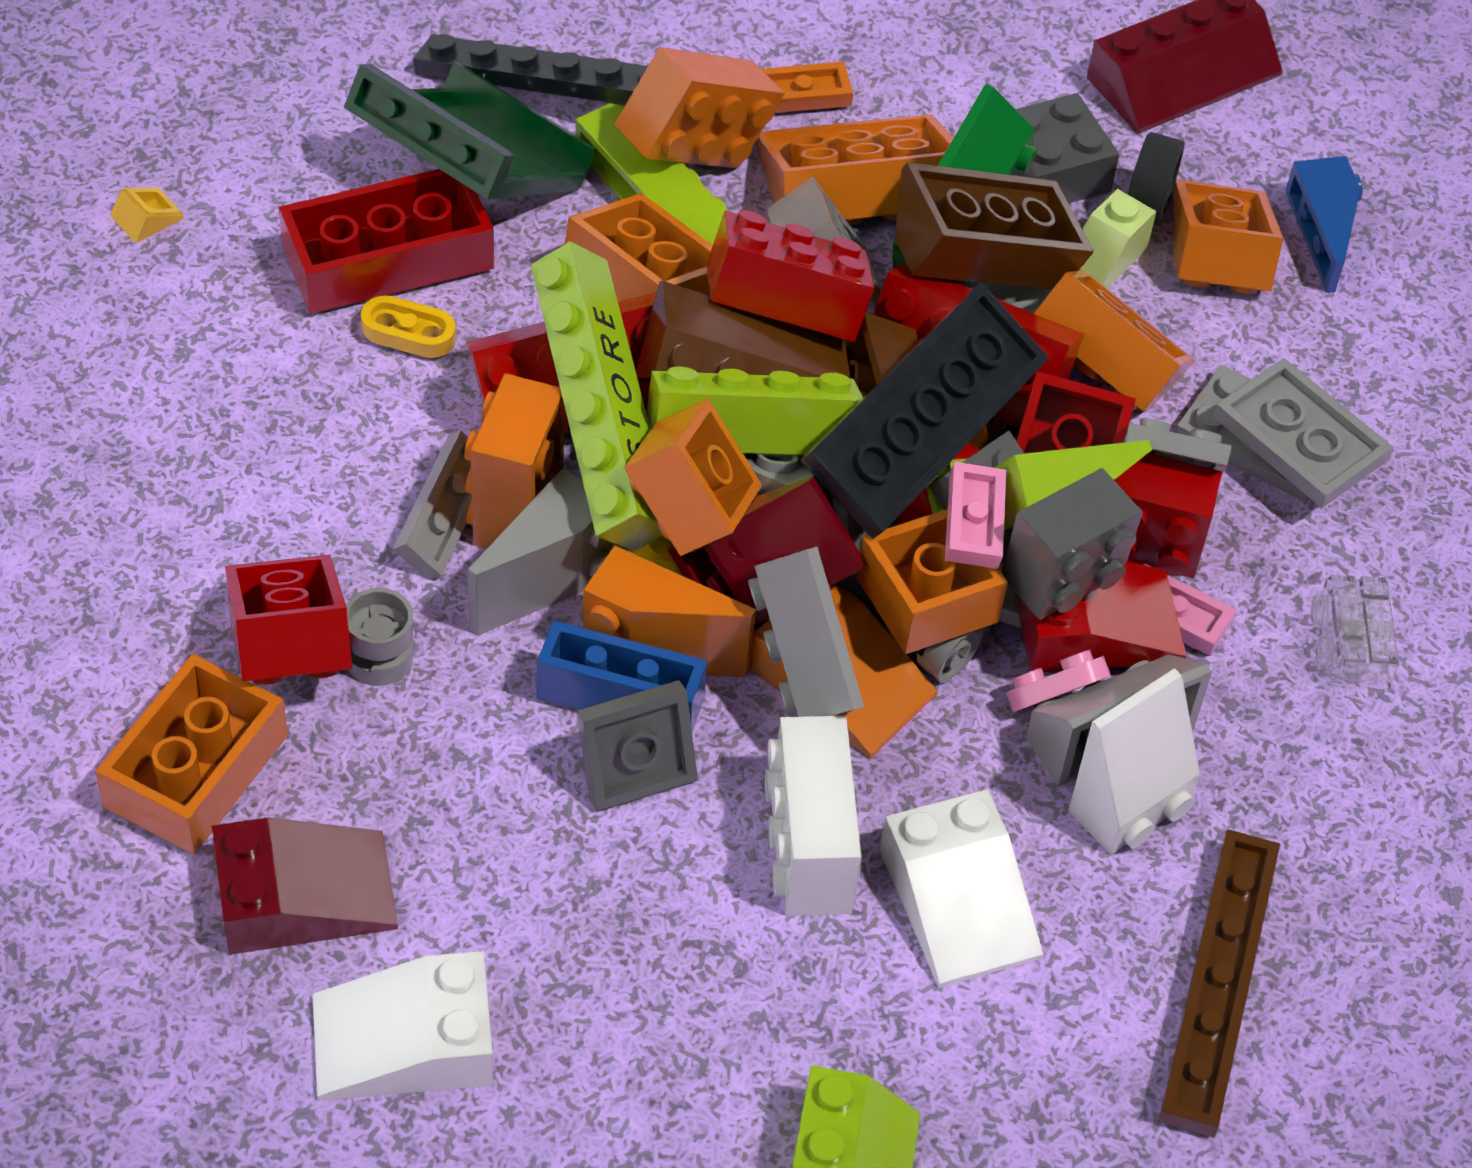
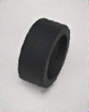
M1149 132L1142 145L1127 195L1156 211L1153 225L1158 227L1163 221L1174 190L1185 142Z

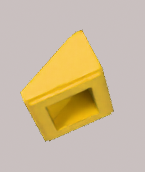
M159 188L121 189L111 212V217L135 243L184 218L182 212Z

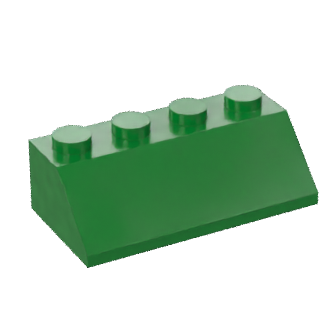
M985 83L938 166L1014 176L1020 172L1025 175L1031 167L1038 150L1033 147L1035 128L994 87ZM896 240L893 242L892 269L906 262ZM952 280L962 285L965 282L961 280Z

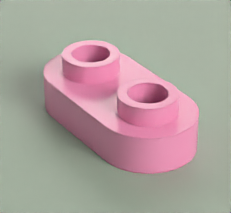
M1090 650L1060 660L1063 671L1045 677L1042 668L1012 678L1015 689L1005 692L1012 712L1110 677L1111 674L1104 656L1093 659Z

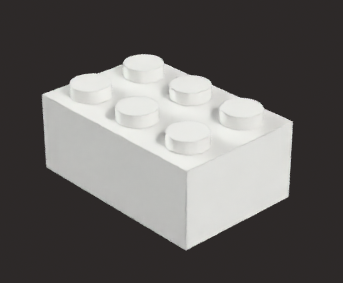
M780 717L778 739H769L768 741L769 769L765 770L766 802H772L773 816H769L770 849H776L777 863H773L774 896H784L786 916L852 914L861 862V850L847 717Z

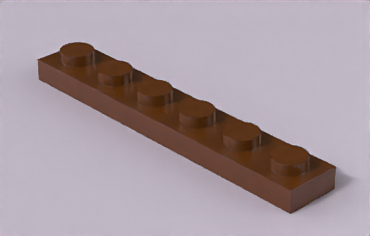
M1227 829L1160 1109L1158 1118L1160 1123L1215 1138L1219 1128L1281 843Z

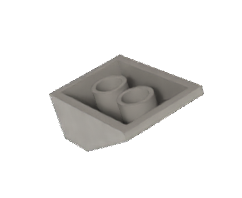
M562 469L468 569L469 628L471 632L481 635L583 592L588 582L612 550V542L596 537L582 479Z

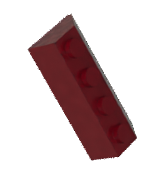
M1195 0L1095 39L1086 78L1133 130L1140 134L1282 76L1283 70L1266 12L1255 0Z

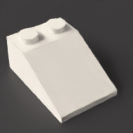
M1175 668L1092 721L1069 812L1111 856L1127 845L1132 849L1140 846L1152 835L1156 825L1167 818L1172 822L1180 819L1191 809L1195 802L1193 794L1200 771L1183 678Z
M988 789L885 816L879 851L939 988L1043 958V951L1010 837Z
M484 951L424 956L313 993L318 1101L493 1086V1056Z

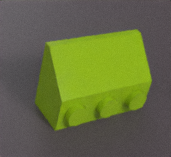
M810 1065L792 1168H913L921 1113L869 1075Z

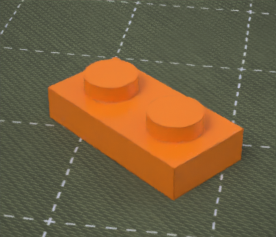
M844 61L761 69L785 93L776 107L775 113L852 106L853 90Z

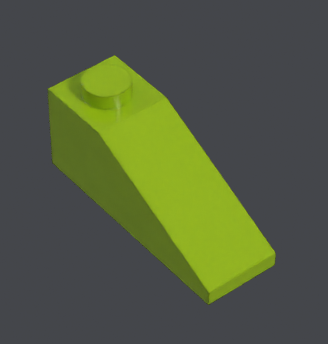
M1150 440L1017 454L994 468L1006 470L1004 530H1013L1017 512L1100 468H1103L1115 480L1152 450Z

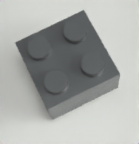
M1078 92L1016 109L1035 128L1033 147L1038 149L1027 173L1024 175L1018 172L1016 176L1057 181L1068 204L1112 192L1120 154Z
M1100 468L1017 512L1002 574L1008 581V585L1039 620L1056 611L1060 613L1067 612L1075 607L1083 596L1098 588L1102 590L1109 589L1122 579L1126 572L1125 565L1131 547L1136 542L1135 535L1143 512L1103 468Z

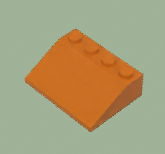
M932 114L766 130L760 133L756 144L773 204L814 176L848 224L855 225L862 223L863 218L881 216L886 220H897L901 172L904 165L909 162L938 166L954 137Z

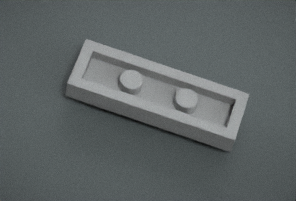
M462 431L447 437L393 547V550L428 580L442 576L467 523V512L472 500V494L466 493L465 487L471 468V461L465 460L464 457L468 436Z

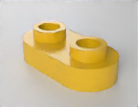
M394 296L372 298L362 307V332L373 343L427 358L446 355L456 344L455 320L444 310Z

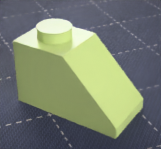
M1119 189L1115 190L1090 215L1082 229L1094 253L1080 270L1087 271L1106 288L1111 286L1148 249L1156 211Z

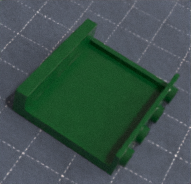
M453 62L443 88L410 89L374 65L360 64L344 104L345 109L486 199L578 191L582 187L597 152V148L458 62Z

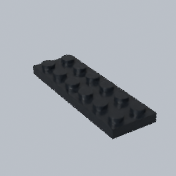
M981 282L854 406L801 461L864 531L874 539L888 528L1037 372L1049 357Z

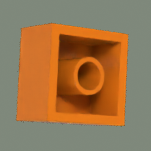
M708 398L657 421L624 467L628 473L631 487L636 494L644 498L658 520L657 525L661 534L672 542L680 556L733 533L762 486L759 478Z
M948 509L888 528L874 539L869 535L863 536L860 553L867 565L857 572L856 578L905 654L999 622L1008 581L999 568L994 569L945 561Z

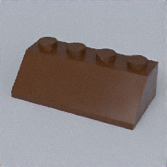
M909 162L902 168L895 240L913 276L1053 289L1066 272L1079 271L1094 253L1057 181Z
M659 281L636 368L638 381L650 384L652 371H667L672 367H687L698 373H719L723 369H738L749 375H770L774 371H788L797 374L799 377H820L824 373H838L851 379L844 339L712 302L708 295L665 281Z

